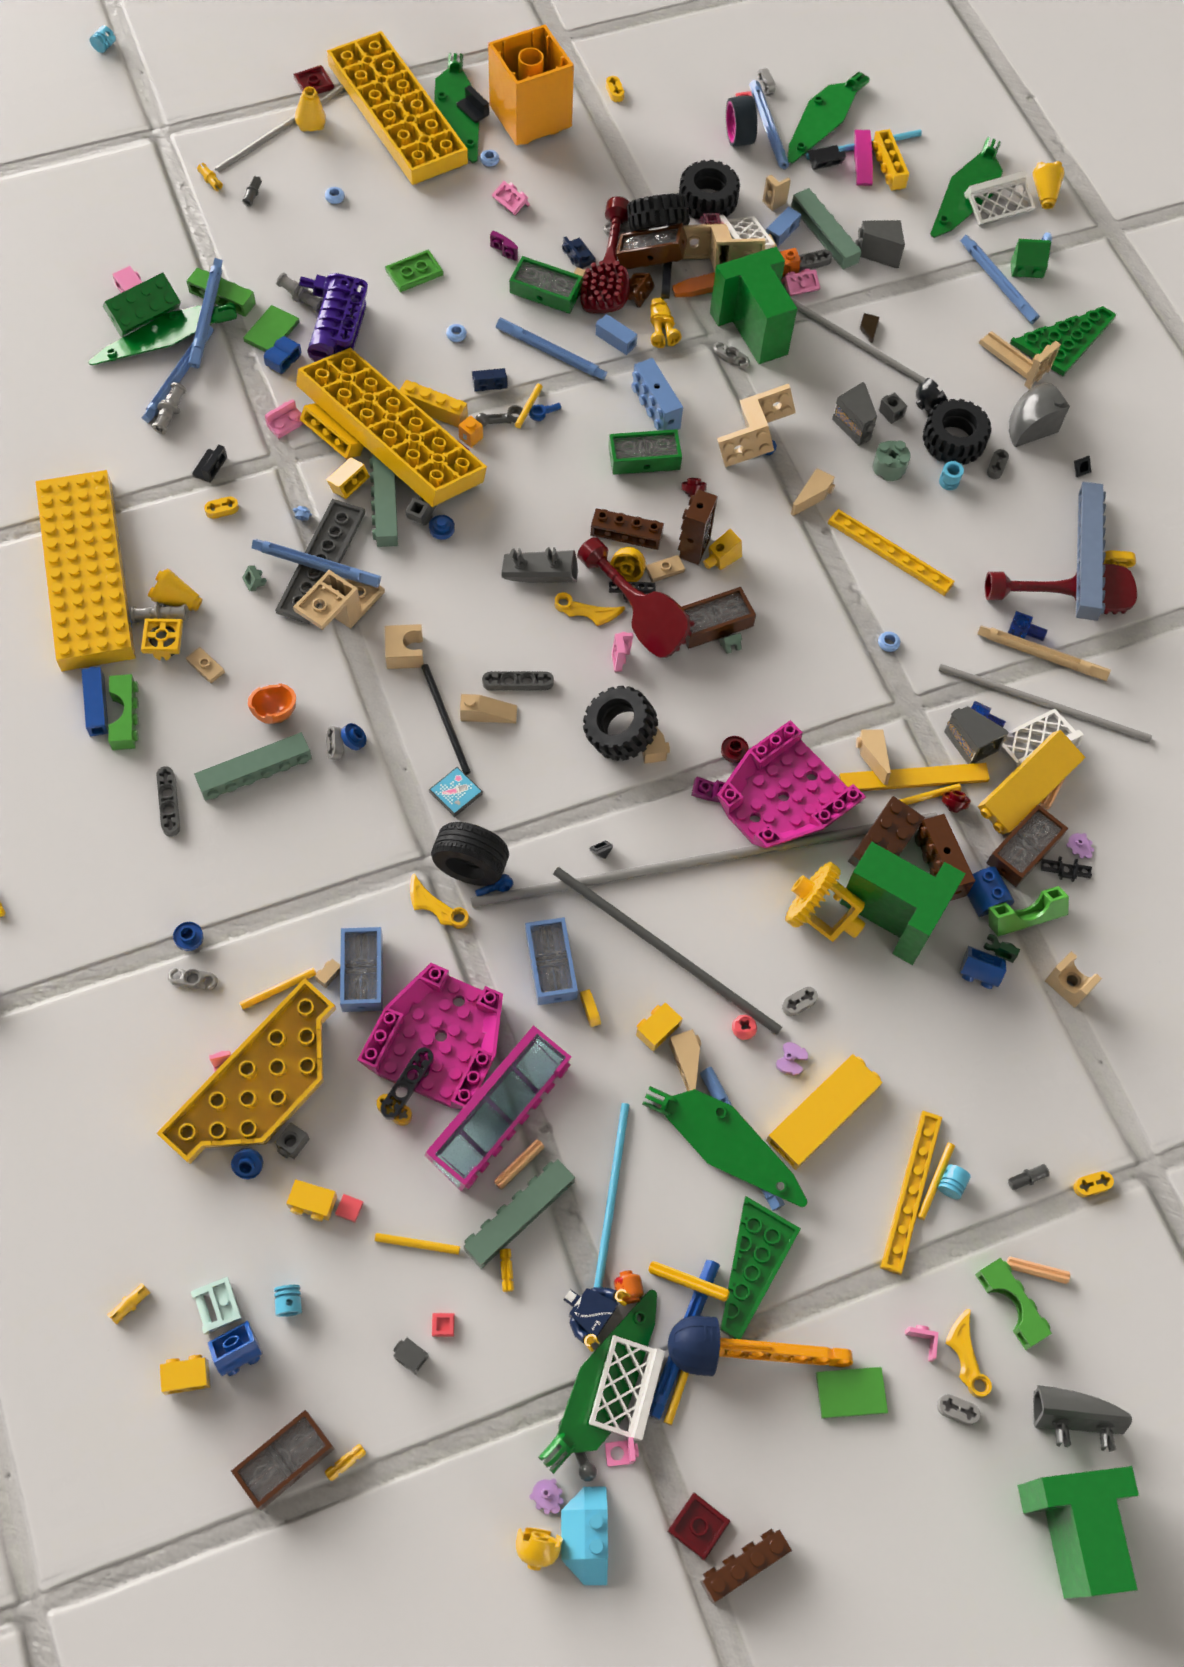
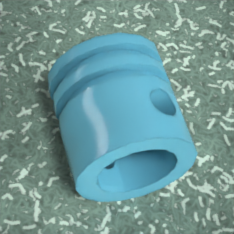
M101 26L89 40L96 51L104 53L116 41V37L110 28Z
M956 461L947 462L939 479L941 487L946 490H955L959 486L964 473L963 466Z
M950 1164L947 1166L937 1188L944 1195L960 1200L971 1175L963 1168Z
M283 1285L274 1288L276 1316L289 1317L302 1313L300 1285Z

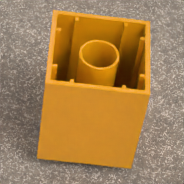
M546 24L489 42V105L516 146L528 144L532 140L547 135H555L561 130L572 127L574 64Z

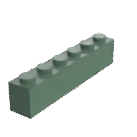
M810 188L793 194L791 207L801 214L803 222L826 250L832 253V257L842 269H846L859 263L862 252L860 247L854 243L843 227L834 219V216L820 202L816 194Z
M373 455V458H369L370 469H373V472H370V481L374 483V486H371V497H374V500H371L372 511H375V515H372V526L376 527V529H372L373 540H376L377 547L398 546L395 473Z
M302 732L194 773L206 801L208 799H215L226 792H233L244 785H251L262 778H269L280 771H287L298 764H305L312 759L307 742Z
M558 1159L554 1163L552 1161L543 1168L544 1172L539 1177L534 1176L527 1183L528 1187L524 1191L519 1190L512 1197L513 1201L509 1205H502L496 1212L497 1216L492 1220L487 1219L480 1226L481 1230L476 1235L472 1233L464 1241V1251L481 1269L575 1183V1176Z

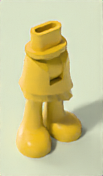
M661 297L651 300L652 304L650 306V321L655 329V332L651 335V344L657 348L665 347L666 340L662 328H665L667 344L672 347L680 342L682 338L681 332L678 329H673L675 325L674 318L666 301Z

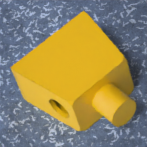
M731 528L709 546V557L703 560L705 567L710 569L715 565L719 570H722L742 557V540Z

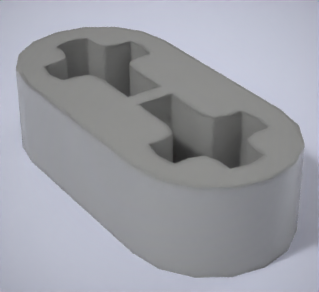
M767 68L759 69L758 79L766 94L774 93L776 89L775 82Z
M330 726L327 731V757L329 759L339 761L343 755L342 728Z
M805 987L788 996L782 1005L783 1012L788 1016H795L813 1006L818 998L817 991L812 987ZM805 993L807 995H812L811 1001L808 998L802 1001V999L805 997ZM789 1002L791 1005L798 1002V1004L794 1008L795 1010H793V1008H788Z
M944 1395L937 1402L940 1414L960 1423L971 1425L980 1418V1411L976 1405L953 1395ZM950 1400V1405L957 1409L946 1411V1406L943 1405V1402L945 1403ZM970 1408L974 1417L968 1420L967 1415L960 1412L961 1410L967 1411Z

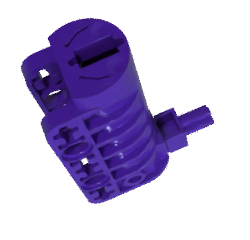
M332 273L327 277L317 274L315 280L301 276L299 286L313 289L314 296L323 298L307 350L309 357L316 362L348 348L354 350L366 311L367 282L363 279L339 273ZM363 286L360 292H358V287Z

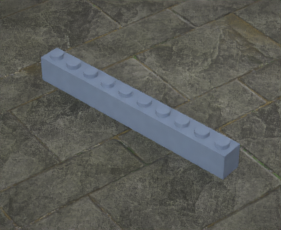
M1082 482L1078 494L1076 618L1098 621L1100 614H1103L1105 610V603H1102L1105 597V590H1103L1105 585V577H1103L1105 565L1103 563L1106 553L1103 550L1106 540H1103L1106 528L1103 526L1106 516L1103 514L1106 504L1103 502L1105 501L1106 492L1103 491V484Z

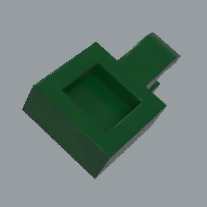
M989 934L987 939L992 941L993 944L985 943L983 948L993 951L996 956L1013 963L1020 949L1009 942L1005 943L1002 941L999 943L995 935Z

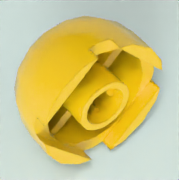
M634 547L619 549L613 555L610 562L628 582H638L646 569V560L643 554Z
M526 1527L525 1532H522L520 1528L516 1538L517 1555L524 1563L528 1564L527 1567L529 1569L539 1571L541 1567H547L556 1561L561 1550L563 1538L558 1534L556 1538L551 1537V1531Z

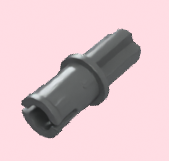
M254 176L250 185L246 188L247 192L242 200L246 206H251L255 196L259 193L258 189L262 183L259 176Z
M1042 1164L1030 1170L1025 1169L1023 1173L1009 1178L1008 1184L1012 1190H1016L1028 1184L1033 1185L1035 1181L1048 1177L1050 1173L1047 1166Z

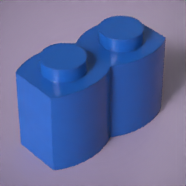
M285 336L276 340L274 347H271L264 353L265 365L283 374L290 367L291 363H294L302 353L301 346Z

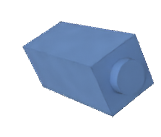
M787 207L766 229L767 234H771L777 247L799 227L801 214Z
M608 314L596 322V336L623 354L627 355L637 346L638 334Z

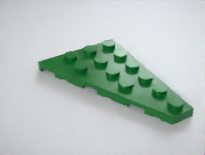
M1102 306L1095 310L1087 311L1084 315H1076L1064 321L1056 322L1053 326H1044L1033 332L1024 333V336L1013 337L1010 344L1034 358L1036 354H1041L1047 345L1057 341L1061 346L1051 369L1064 376L1110 325L1117 314Z

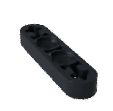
M672 262L663 264L662 299H669Z
M423 1047L415 1052L381 1105V1113L385 1119L393 1120L399 1116L432 1065L433 1053L429 1048ZM425 1053H427L429 1060H424L422 1062L421 1067L424 1069L421 1070V1068L417 1066L421 1061L420 1054L424 1056ZM410 1070H416L419 1076L415 1080H410L407 1077V1073ZM400 1087H405L408 1093L405 1097H398L396 1090ZM393 1097L397 1101L394 1105L395 1112L387 1114L386 1107L392 1106L394 1101L391 1098Z

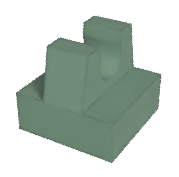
M255 565L248 566L242 577L249 591H256L257 587L265 586L267 582L266 578H261L263 572L257 570Z
M741 633L719 639L720 645L723 646L726 654L732 653V645L735 646L736 651L742 649Z

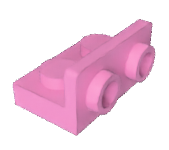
M503 181L492 194V197L513 215H516L524 205L530 206L527 201L528 197L522 191L519 193L512 183L508 184Z
M808 268L796 274L795 272H789L782 279V284L785 283L789 296L818 291L820 289L816 269L810 270Z
M293 399L265 415L267 427L278 439L304 425V423L300 421L302 413L296 408Z
M621 632L614 636L611 654L615 672L622 671L623 664H626L625 655H630L633 633Z

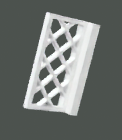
M1026 170L972 185L964 192L966 199L969 198L979 226L1029 212L1036 208L1026 182ZM1022 185L1023 194L1015 190L1017 186ZM1004 189L1011 192L1009 198L1001 194ZM990 193L997 196L995 201L988 198ZM1013 194L1020 197L1018 203L1011 199ZM976 197L983 200L982 205L976 203ZM999 198L1007 201L1005 207L997 203ZM1022 200H1026L1030 207L1021 205ZM985 202L993 205L991 211L983 207ZM1009 203L1016 206L1015 211L1007 209ZM995 207L1002 210L1001 215L993 213ZM981 211L989 215L987 219L982 220Z
M724 215L718 216V224H727L732 239L765 238V250L775 247V243L755 216L727 219Z
M1053 709L1009 731L1005 740L1014 741L1013 746L1003 743L1000 749L1018 767L1034 751L1028 749L1029 744L1040 746L1043 743L1044 736L1049 737L1052 734L1045 732L1046 727L1057 728L1056 731L1059 729L1067 730L1070 734L1066 736L1076 747L1081 745L1084 734L1080 730L1075 731L1056 709ZM1054 716L1058 720V724L1047 722V719ZM1032 726H1044L1043 731L1032 729ZM1020 732L1029 733L1028 739L1017 737V734ZM1031 734L1042 736L1041 741L1030 739ZM1016 741L1027 743L1026 749L1015 747ZM1014 752L1024 753L1025 756L1018 760Z
M615 1335L612 1336L589 1425L628 1438L633 1437L634 1441H642L665 1351L653 1349ZM617 1342L624 1344L628 1351V1354L621 1358H618L615 1352ZM642 1350L647 1352L648 1355L646 1362L639 1366L634 1353ZM630 1356L636 1368L626 1373L620 1361ZM617 1363L622 1376L612 1380L609 1369ZM637 1370L641 1377V1382L633 1388L628 1375ZM624 1378L630 1390L620 1395L614 1383ZM611 1385L616 1398L607 1403L602 1394L604 1389ZM632 1392L636 1400L635 1405L627 1410L622 1397ZM618 1400L624 1412L614 1417L608 1405ZM603 1408L606 1409L611 1419L604 1424L595 1421L598 1411ZM626 1415L630 1422L628 1431L621 1430L616 1422L618 1418Z

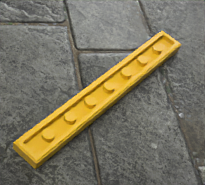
M837 509L828 520L829 525L941 595L945 596L954 585V580L843 511Z
M986 763L891 769L888 785H884L873 771L839 774V779L847 787L854 784L860 791L983 783L990 780Z
M922 1111L880 1266L881 1269L901 1275L903 1272L942 1121L941 1116Z

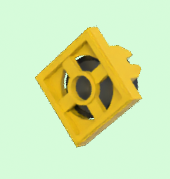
M145 618L141 645L142 654H153L157 660L164 658L167 661L171 656L180 654L183 628L182 619Z

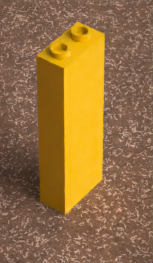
M1061 730L1053 732L977 806L981 810V815L990 820L993 828L1002 835L1010 833L1086 757Z
M852 1054L768 1135L766 1141L797 1170L880 1088L883 1083L880 1076L876 1072L870 1071L860 1057Z

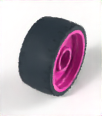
M735 96L729 98L726 105V129L730 145L746 146L754 144L757 137L758 122L753 97Z

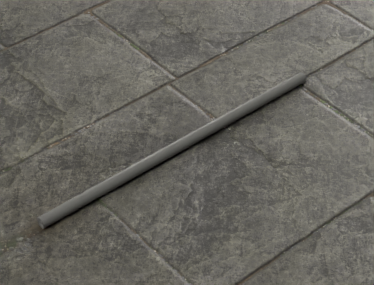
M560 867L556 868L553 873L554 876L778 1035L782 1029L781 1025Z

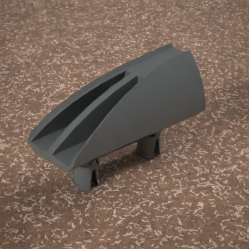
M548 547L545 552L522 553L521 549L518 548L517 553L515 548H513L509 554H504L501 571L502 578L530 583L577 582L578 564L575 550L557 551L553 547V551H551Z
M1037 1385L1033 1395L1034 1426L1055 1429L1056 1445L1060 1447L1062 1442H1064L1065 1447L1071 1446L1069 1430L1099 1432L1101 1450L1104 1451L1108 1446L1109 1452L1116 1450L1113 1434L1124 1435L1132 1423V1416L1128 1412L1107 1401L1084 1393Z

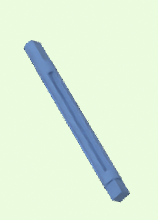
M754 79L749 84L778 165L782 169H786L789 167V162L760 83Z
M965 235L960 241L967 251L1031 324L1035 323L1040 317L1039 314L970 236Z
M217 258L214 259L213 266L210 269L188 361L190 367L197 369L201 364L222 275L223 260Z
M501 317L496 324L497 329L593 377L596 376L604 380L608 373L599 368L598 365Z
M209 326L206 342L214 332L211 326ZM192 344L147 406L146 412L141 417L147 423L159 413L157 406L161 400H166L167 395L171 391V384L179 383L189 370L188 361Z
M254 539L251 548L262 553L324 572L331 570L340 577L376 588L380 585L381 576L268 541Z
M708 1067L703 1070L700 1076L710 1095L732 1106L713 1068ZM761 1189L772 1211L778 1210L785 1205L782 1198Z

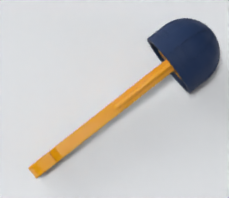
M689 1316L683 1318L672 1328L668 1338V1352L673 1363L682 1371L694 1375L714 1376L719 1357L822 1366L829 1365L833 1367H848L853 1364L852 1351L849 1349H831L820 1346L720 1338L718 1319L709 1316Z

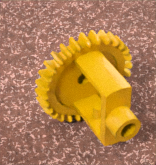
M830 861L827 864L825 863L823 867L821 866L819 871H816L814 876H811L810 880L802 875L791 889L796 894V899L792 901L793 904L788 908L785 921L793 927H800L803 923L807 922L832 942L843 931L852 938H855L866 924L857 917L864 909L865 902L836 880L840 878L841 870ZM828 889L835 893L833 898L836 901L842 898L852 906L833 927H830L817 917L814 910L815 906L821 908L819 905L821 900L826 901L823 896L825 894L830 895L827 891Z

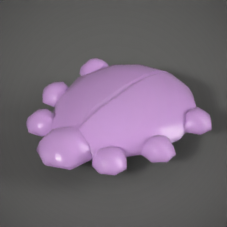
M1085 833L1072 834L1066 846L1068 848L1071 847L1073 855L1079 854L1080 858H1084V856L1091 858V852H1094V848L1091 847L1093 842L1086 838L1087 835Z
M554 1478L537 1482L530 1495V1499L535 1500L537 1503L536 1508L538 1510L544 1508L545 1514H549L550 1511L553 1514L558 1513L560 1510L559 1504L564 1502L563 1498H559L563 1490L557 1488L555 1485L556 1479Z

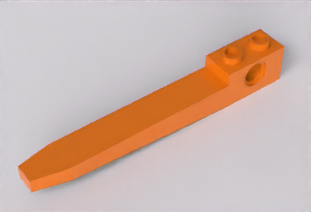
M792 248L780 251L785 259L782 277H785L789 272L799 273L801 260L797 249ZM715 273L689 278L672 285L674 296L693 297L712 293Z

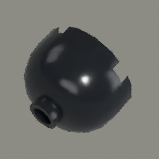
M931 378L923 380L916 390V405L921 410L925 409L928 412L933 410V407L940 404V402L945 400L948 402L943 390L940 392L937 388L939 385Z

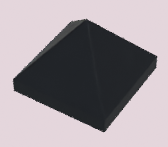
M1089 455L1074 461L1076 477L1092 472Z
M605 840L591 846L589 849L596 855L606 859L613 845Z

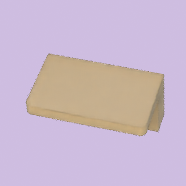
M772 175L766 177L762 201L772 211L787 203L790 178L778 182Z

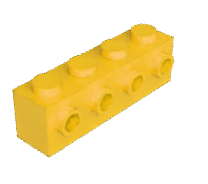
M891 130L875 131L872 150L875 152L876 160L881 166V172L885 175L886 184L889 185L891 191L906 188L909 172Z
M405 380L400 388L403 394L434 419L458 428V425L468 417L467 403L462 400L455 399L447 394H442L409 380Z
M317 403L304 405L300 417L301 422L344 458L349 459L361 456L364 446Z

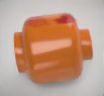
M632 1270L620 1272V1277L614 1280L615 1290L624 1289L630 1294V1297L624 1296L622 1300L627 1304L640 1301L644 1291L641 1277L638 1274H633Z

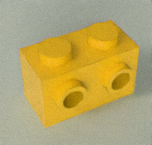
M349 458L326 480L333 493L347 499L370 475L363 463Z
M666 1002L662 1006L657 1005L651 1011V1016L647 1020L644 1018L638 1023L636 1036L654 1052L681 1026L683 1018Z
M295 1179L286 1204L291 1209L290 1212L296 1215L305 1213L311 1215L310 1218L322 1222L323 1219L329 1221L338 1196L336 1191Z
M202 1355L189 1356V1360L180 1361L179 1358L166 1360L165 1364H160L161 1392L169 1395L210 1388L209 1360L205 1357L202 1358Z

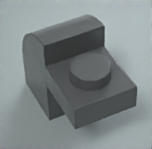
M413 497L405 513L408 519L425 526L433 518L432 513L436 506L431 507L421 497L419 499Z

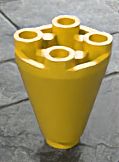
M310 86L304 88L295 111L296 124L303 132L322 130L326 123V115L315 88Z
M1059 161L1054 163L1040 162L1033 171V179L1040 204L1044 209L1053 208L1058 198L1065 174L1064 167Z
M167 568L164 571L160 570L155 579L157 583L148 593V597L153 602L173 607L186 604L189 611H197L203 600L199 597V594L170 569Z

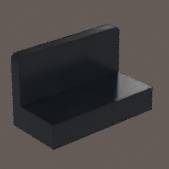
M471 85L465 87V98L457 102L456 105L468 118L477 123L490 115L489 102Z
M837 145L808 152L813 170L842 164L846 158L845 151L839 152Z
M218 444L215 450L208 449L192 472V475L211 483L227 459L225 447Z

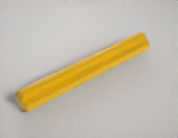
M652 1261L648 1271L653 1275L726 1302L730 1292L726 1288Z

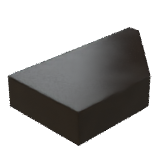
M864 313L860 330L867 335L870 343H873L880 317Z

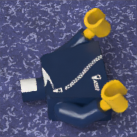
M593 1287L592 1289L586 1288L584 1293L579 1296L570 1289L565 1296L564 1301L573 1307L569 1313V1324L573 1334L587 1346L589 1351H594L591 1346L592 1343L600 1344L597 1337L617 1309L618 1303L616 1301L623 1306L627 1305L622 1300L624 1296L630 1297L626 1290Z

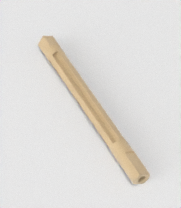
M980 625L977 633L988 640L1103 681H1107L1111 669L992 627L988 628Z

